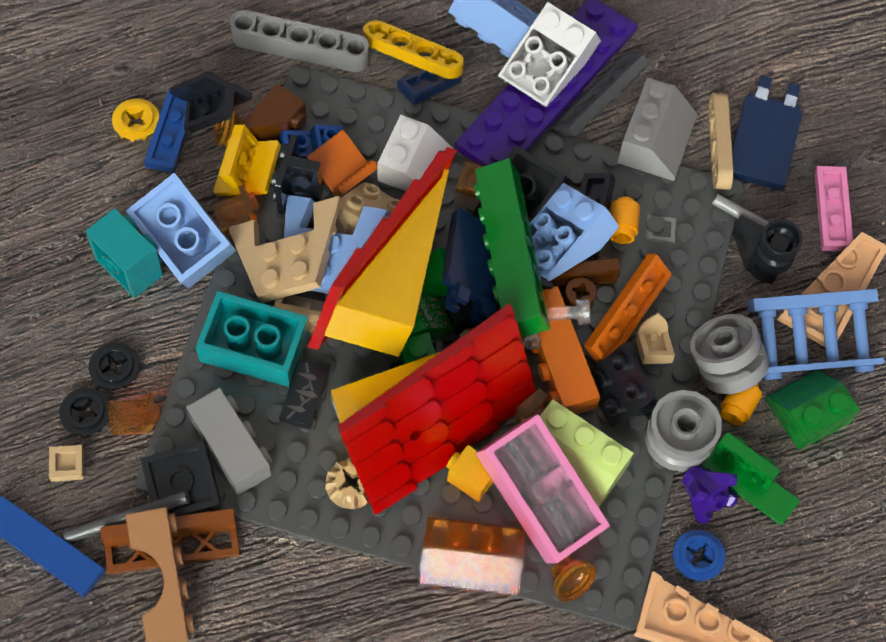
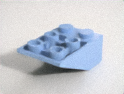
M565 183L558 188L529 223L540 277L549 282L602 249L619 228V225L606 207Z

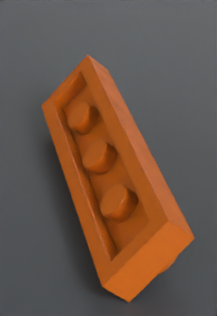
M647 254L583 347L597 364L623 343H626L672 276V273L657 254Z

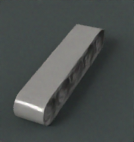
M247 10L237 11L230 18L232 40L238 47L351 72L363 71L369 65V43L364 36Z

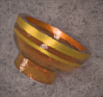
M235 108L231 119L215 124L214 144L216 146L227 145L234 125H241L246 119L239 117Z
M570 556L555 563L551 569V575L554 577L553 588L557 598L562 602H570L583 595L595 580L596 568L585 560H573Z

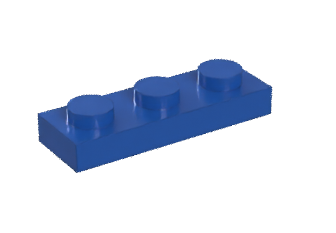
M170 87L144 164L145 168L173 174L176 171L188 130L184 129L187 101L171 95Z

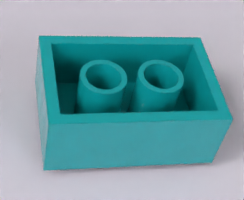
M217 291L196 344L199 362L290 388L309 334L308 316Z

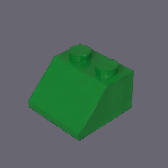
M819 370L765 397L766 402L798 450L851 424L860 411V408L843 383Z

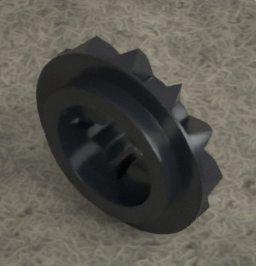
M117 342L108 343L98 348L93 353L89 362V373L92 380L100 388L110 389L113 392L120 388L127 389L128 385L137 379L139 369H141L139 357L134 349L126 344ZM110 358L117 365L123 364L120 366L121 372L119 376L113 371L107 372L110 369Z
M80 388L72 391L64 398L60 406L59 416L64 428L74 436L82 435L89 438L91 434L101 433L102 428L107 423H110L112 409L108 398L101 391L94 388ZM91 404L90 409L95 416H87L81 422V415L76 410L85 411Z

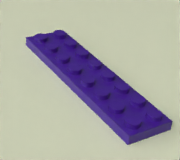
M587 0L572 18L595 31L601 42L583 68L547 107L509 84L456 140L454 149L481 167L507 159L515 145L528 152L636 33L638 25L599 0Z

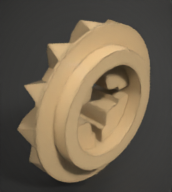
M351 458L336 462L334 467L328 471L325 485L329 498L336 505L346 509H357L368 504L369 500L360 479L357 481L358 491L351 486L343 488L346 484L345 474L352 479L358 477Z

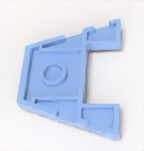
M288 195L284 238L313 230L307 228L313 214V203H315L311 198ZM363 206L353 235L341 233L332 235L328 247L330 256L321 287L310 291L329 293L331 285L356 248L362 249L382 218H389L391 213L387 209Z

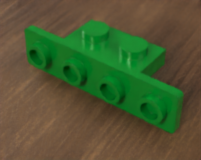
M727 432L720 442L717 441L709 458L701 465L703 468H709L713 472L737 474L736 486H729L728 488L779 525L784 524L799 503L797 497L774 481L781 471L776 467L775 463L769 457L759 455L750 449L748 443L739 436H732Z

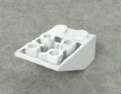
M547 2L498 76L547 107L583 68L601 40L595 31Z

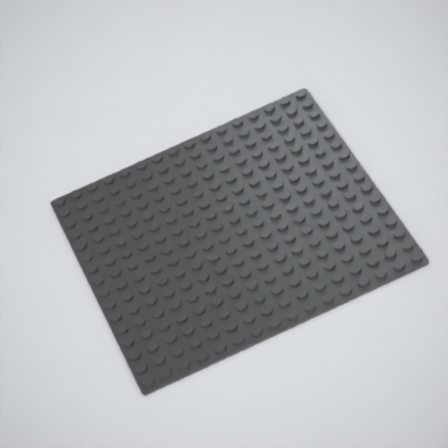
M299 66L290 68L283 88L305 101L307 120L298 131H311L314 125H342L343 130L367 162L375 161L378 163L400 115L428 124L453 148L456 140L481 115L480 113L430 100H424L414 105L402 93ZM546 131L528 153L571 179L573 182L570 187L580 192L584 173L612 172L616 180L611 202L619 197H631L640 205L639 229L634 241L629 244H619L609 239L600 250L599 257L619 259L621 269L617 283L595 285L597 290L593 308L587 314L579 316L568 312L589 369L591 370L597 363L583 347L647 254H657L672 273V276L626 343L631 344L656 394L657 402L670 392L679 390L694 391L699 367L695 363L690 351V341L695 331L711 320L735 221L734 216L712 205V201L719 194L739 205L743 188L742 183L733 179L730 190L714 189L711 173L684 166H679L675 180L672 181L617 163L621 151L619 149ZM281 148L275 166L276 170H280L282 164L280 161ZM458 151L449 168L431 252L439 247L446 249L451 214L458 207L472 214L480 202L475 194L473 183L477 182L475 169L481 168V166ZM377 170L355 186L357 187L363 182L374 184L382 192L398 200H401L406 192L377 181ZM322 180L323 193L320 201L336 197ZM271 183L268 193L265 195H242L231 225L234 226L254 220L259 225L260 245L284 238L286 210L284 215L277 213V204L273 202L275 188L271 187ZM314 213L307 228L314 229ZM648 214H649V215H655V216H651V217L648 219V222H647ZM662 217L676 218L675 242L646 241L647 229L653 233V236L671 237V222H665ZM229 232L228 235H227V238L230 240V242H231V243L233 244V246L236 248V246H235V244H234V241H233V239H232V237H231V234H230V232ZM238 251L215 268L144 457L203 441L191 423L186 407L220 388L225 397L229 395L233 397L240 410L236 413L241 422L246 420L249 422L256 435L253 438L258 448L265 447L273 463L269 464L271 472L269 478L237 496L208 450L222 504L205 510L233 509L235 518L621 628L633 630L637 627L675 472L658 464L648 452L645 443V430L651 414L631 416L617 428H610L599 403L597 409L577 414V416L634 454L628 468L599 507L610 527L558 563L546 564L494 482L480 502H478L447 481L449 473L447 467L417 485L418 489L377 515L374 514L370 503L357 509L342 508L329 498L325 485L327 473L334 467L335 463L350 457L339 431L338 425L340 421L332 404L331 390L390 370L391 364L400 362L399 357L331 337L324 342L319 350L308 347L313 333L309 332L300 361L328 368L330 374L310 430L281 422L279 416L289 387L199 362L196 344L217 291L262 303L254 291ZM599 257L587 258L582 262L592 261ZM559 289L564 300L566 289ZM306 291L295 294V296L323 302L326 300L321 292ZM437 296L441 306H443V296ZM275 300L265 302L262 304L273 307L275 304ZM500 305L496 308L495 313L501 310ZM656 313L661 314L668 324V333L675 353L673 363L642 364L635 341L641 324ZM452 331L432 340L435 352L436 341H457L460 339V334L456 335ZM527 337L524 350L538 396L531 405L499 424L498 430L471 446L476 451H479L528 417L537 414L540 416L550 403L548 399V392H550L547 381L542 382L537 366L540 362L537 354L531 353ZM141 464L135 480V486L137 490L149 493ZM345 474L346 484L343 488L351 486L358 491L357 481L359 478L352 479ZM524 491L520 494L525 502L531 507L533 504ZM588 562L591 564L592 568L590 576L587 579V581L582 585L580 589L575 591L573 594H570V592H572L581 585V583L587 577L590 567L589 565H585L580 568H577L572 573H570L564 579L558 590V595H565L567 593L569 595L565 597L558 596V598L560 599H568L582 591L587 586V584L593 576V566L596 568L597 574L591 587L583 595L570 602H562L557 598V595L555 594L557 584L559 583L560 579L567 573V571H569L576 565ZM569 565H571L569 568H567V569L559 576V574H560L566 567H568Z

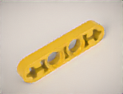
M370 21L363 27V36L368 40L370 48L446 79L458 78L463 73V56L454 50L382 21ZM395 43H406L407 45H406V46H396V45H394V44H395ZM420 53H430V54H432V55H431V56H428V57H424V56H420V55H418V54H420Z

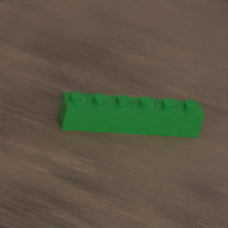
M510 158L475 169L477 182L473 183V187L482 207L478 208V214L482 224L486 227V233H483V240L491 254V259H488L487 263L490 273L495 277L496 285L492 286L495 300L500 304L501 309L509 303L511 304L521 339L550 330L520 174Z

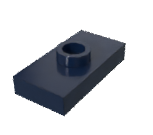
M422 69L398 80L397 89L415 105L460 84L462 75L455 79H446Z

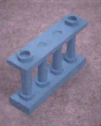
M877 289L748 300L747 312L757 313L758 318H761L763 345L769 357V368L763 379H783V372L855 367V373L874 371V365L884 364V357L870 359L865 309H868V303L878 301ZM849 305V311H853L857 360L839 361L835 312H838L837 306ZM807 308H818L819 313H822L827 362L809 364L804 314H807ZM788 310V316H792L796 365L778 366L774 317L777 316L776 311Z

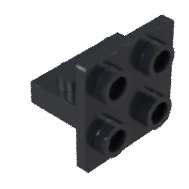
M204 72L199 76L184 80L182 83L170 87L171 95L187 101L184 129L192 133L231 119L234 106L252 100V93L242 89L238 84L229 83L219 78L217 74L212 72Z
M291 134L289 143H284L281 149L280 161L282 164L280 170L275 169L271 180V187L275 188L273 202L277 204V213L281 215L285 213L288 195L311 198L313 201L318 202L323 193L321 162L300 158L298 136Z
M623 343L590 370L600 395L599 405L610 428H617L631 416L652 414L653 409L658 403L656 394L631 344Z

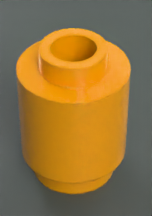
M619 197L610 204V214L619 225V228L610 239L615 243L629 244L638 235L640 205L631 197Z
M757 384L743 392L727 394L720 406L722 409L720 412L722 419L734 426H742L744 422L749 421L762 398L759 385Z

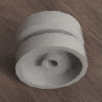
M727 314L715 317L696 330L690 341V351L695 363L699 367V373L708 389L718 394H735L748 390L765 377L769 368V357L764 345L761 343L758 328L746 316Z
M679 390L668 393L658 401L646 426L645 443L649 454L658 464L669 470L685 472L693 466L702 465L709 458L721 435L722 420L719 411L709 398L698 392Z

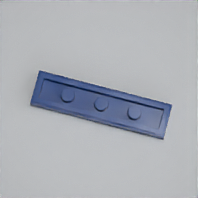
M3 496L0 497V538L85 598L104 575L105 569Z

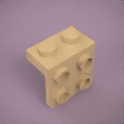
M361 183L341 198L344 202L343 211L339 212L335 223L337 227L336 233L353 235L363 206L387 209L392 213L400 200L394 199L382 192L374 184Z

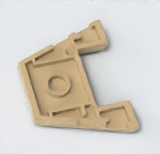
M339 196L313 203L314 229L298 235L260 245L259 225L254 220L229 227V232L254 291L262 303L321 287L330 256L328 247L332 235H335L337 232L335 223L338 213L342 212L344 202Z

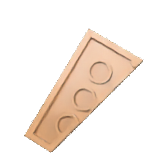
M861 232L801 295L866 290L886 253V245ZM849 305L837 306L838 312H835L837 340L853 314V311H849ZM807 308V314H804L806 337L825 347L822 313H819L818 308ZM785 310L777 320L793 329L792 316H788V310Z
M652 571L634 636L652 642H774L740 621L732 620L718 612L719 609L709 603L704 604L690 596V592L678 585L677 587L663 580L661 575Z

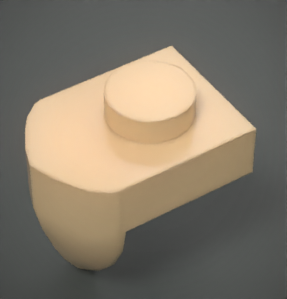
M656 313L641 324L635 338L642 364L673 363L675 357L668 333L667 321L661 314Z

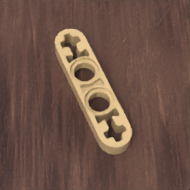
M711 93L708 114L713 188L730 190L733 181V159L728 95L725 93Z

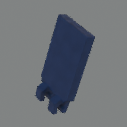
M761 75L755 94L750 93L749 97L746 96L732 146L733 178L783 191L803 113L800 110L801 107L796 105L801 86L789 83L783 102L770 99L767 96L772 78Z
M458 207L451 214L441 283L449 287L446 293L445 308L456 313L459 311V303L465 306L469 299L474 301L471 309V322L478 326L485 321V317L488 319L494 315L496 308L500 304L496 302L492 286L496 285L495 277L491 275L487 260L491 259V254L483 240V233H486V227L480 219Z

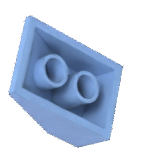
M175 173L126 210L143 235L147 234L154 240L158 246V249H156L157 253L180 283L187 288L192 287L237 251Z

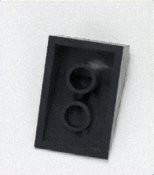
M517 145L514 146L507 157L510 158L520 174L529 223L563 183L570 186L573 182ZM481 200L472 213L478 219H480L478 208L482 207Z

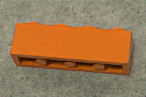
M556 286L552 289H545L543 293L551 329L528 336L527 341L531 353H536L540 363L537 366L542 382L547 381L550 389V392H548L549 402L553 399L576 415L597 409L600 395L559 288Z

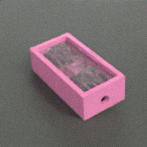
M538 414L528 417L475 453L546 564L560 562L610 527Z

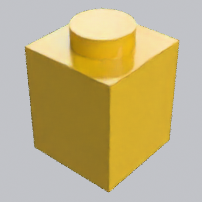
M467 445L462 453L456 451L446 466L449 469L447 481L480 502L493 484V480L475 454L477 451Z

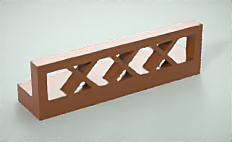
M233 509L176 516L178 533L172 534L173 540H175L174 547H177L184 538L190 537L201 543L194 553L184 554L182 552L184 564L240 556L236 518ZM127 523L100 527L101 540L105 546L108 575L160 567L155 559H151L143 551L130 547ZM230 532L232 548L218 550L210 544V541L216 534ZM128 547L135 552L127 563L114 564L113 548ZM205 548H207V549L210 550V551L202 552ZM139 557L144 559L142 561H137Z

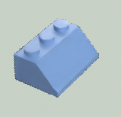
M454 0L448 11L456 17L455 21L465 28L471 27L477 31V36L481 40L489 44L494 43L501 48L500 52L508 58L512 56L538 17V14L517 0Z

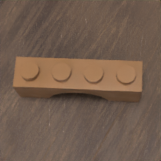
M167 507L126 514L130 547L143 551L153 557L159 564L164 578L163 592L158 603L142 616L146 642H189V634L195 633L192 613H185L184 601L189 600L187 581H180L178 567L184 566L181 547H174L172 534L178 533L175 513L169 514Z

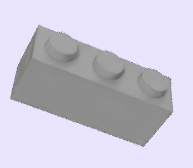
M218 388L186 407L191 423L201 439L206 441L208 450L237 496L271 476L269 464L273 463L264 446L258 448L253 440L256 437L255 432L247 420L241 422L236 413L240 410L231 395L225 397L222 390Z

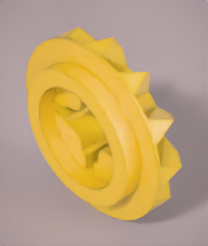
M136 98L124 101L115 109L112 115L114 131L119 134L121 139H129L132 143L138 139L146 141L149 135L154 134L159 119V112L151 102L144 99ZM141 117L142 124L136 123L132 126L130 118L137 120Z

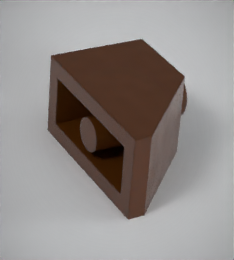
M276 84L242 124H245L258 141L279 139L282 130L298 131L304 126L307 120L305 101Z

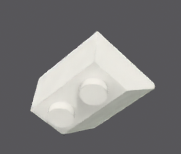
M400 115L377 163V181L407 191L414 179L420 180L439 150L445 151L447 147L454 148L428 124Z

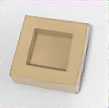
M82 445L49 447V479L51 482L84 480V448Z

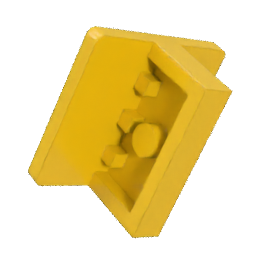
M245 124L234 125L213 190L215 195L267 194L281 148L279 141H258Z

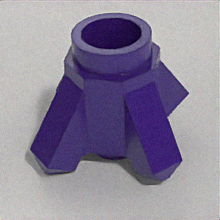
M701 465L691 467L683 476L682 483L686 486V492L690 496L695 519L702 524H706L711 520L713 510L719 511L725 505L732 507L738 503L737 494L728 489L729 486H736L737 474L713 472L709 468H703Z

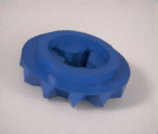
M692 530L680 536L675 543L672 554L675 568L684 575L685 579L690 578L698 583L709 579L712 580L722 570L725 563V551L721 542L713 534L703 530ZM703 546L706 547L703 551V558L707 562L700 561L693 566L692 560L694 556L690 552L696 553Z

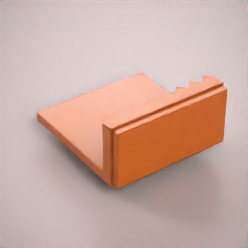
M341 130L306 157V159L321 162L323 182L334 196L339 197L343 196L377 170V163L375 161L367 162L344 130Z

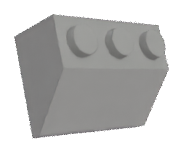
M647 77L623 139L617 163L672 181L675 180L698 114L676 86Z

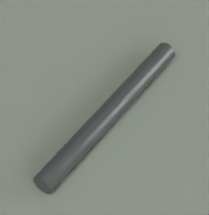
M185 490L65 530L63 532L64 539L67 543H71L101 533L100 527L126 524V514L165 507L170 510L190 503L189 494Z

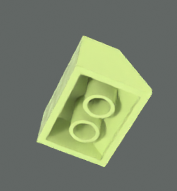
M552 399L540 415V418L599 508L628 468L634 453Z

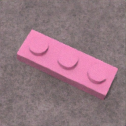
M817 166L814 171L821 251L843 252L853 241L846 167Z

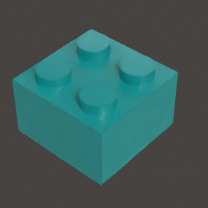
M114 208L85 232L95 260L135 299L163 276L160 267L162 261L157 255L156 249H158V246L154 240L147 234L142 236L136 230L138 227L132 218L127 214L122 216Z

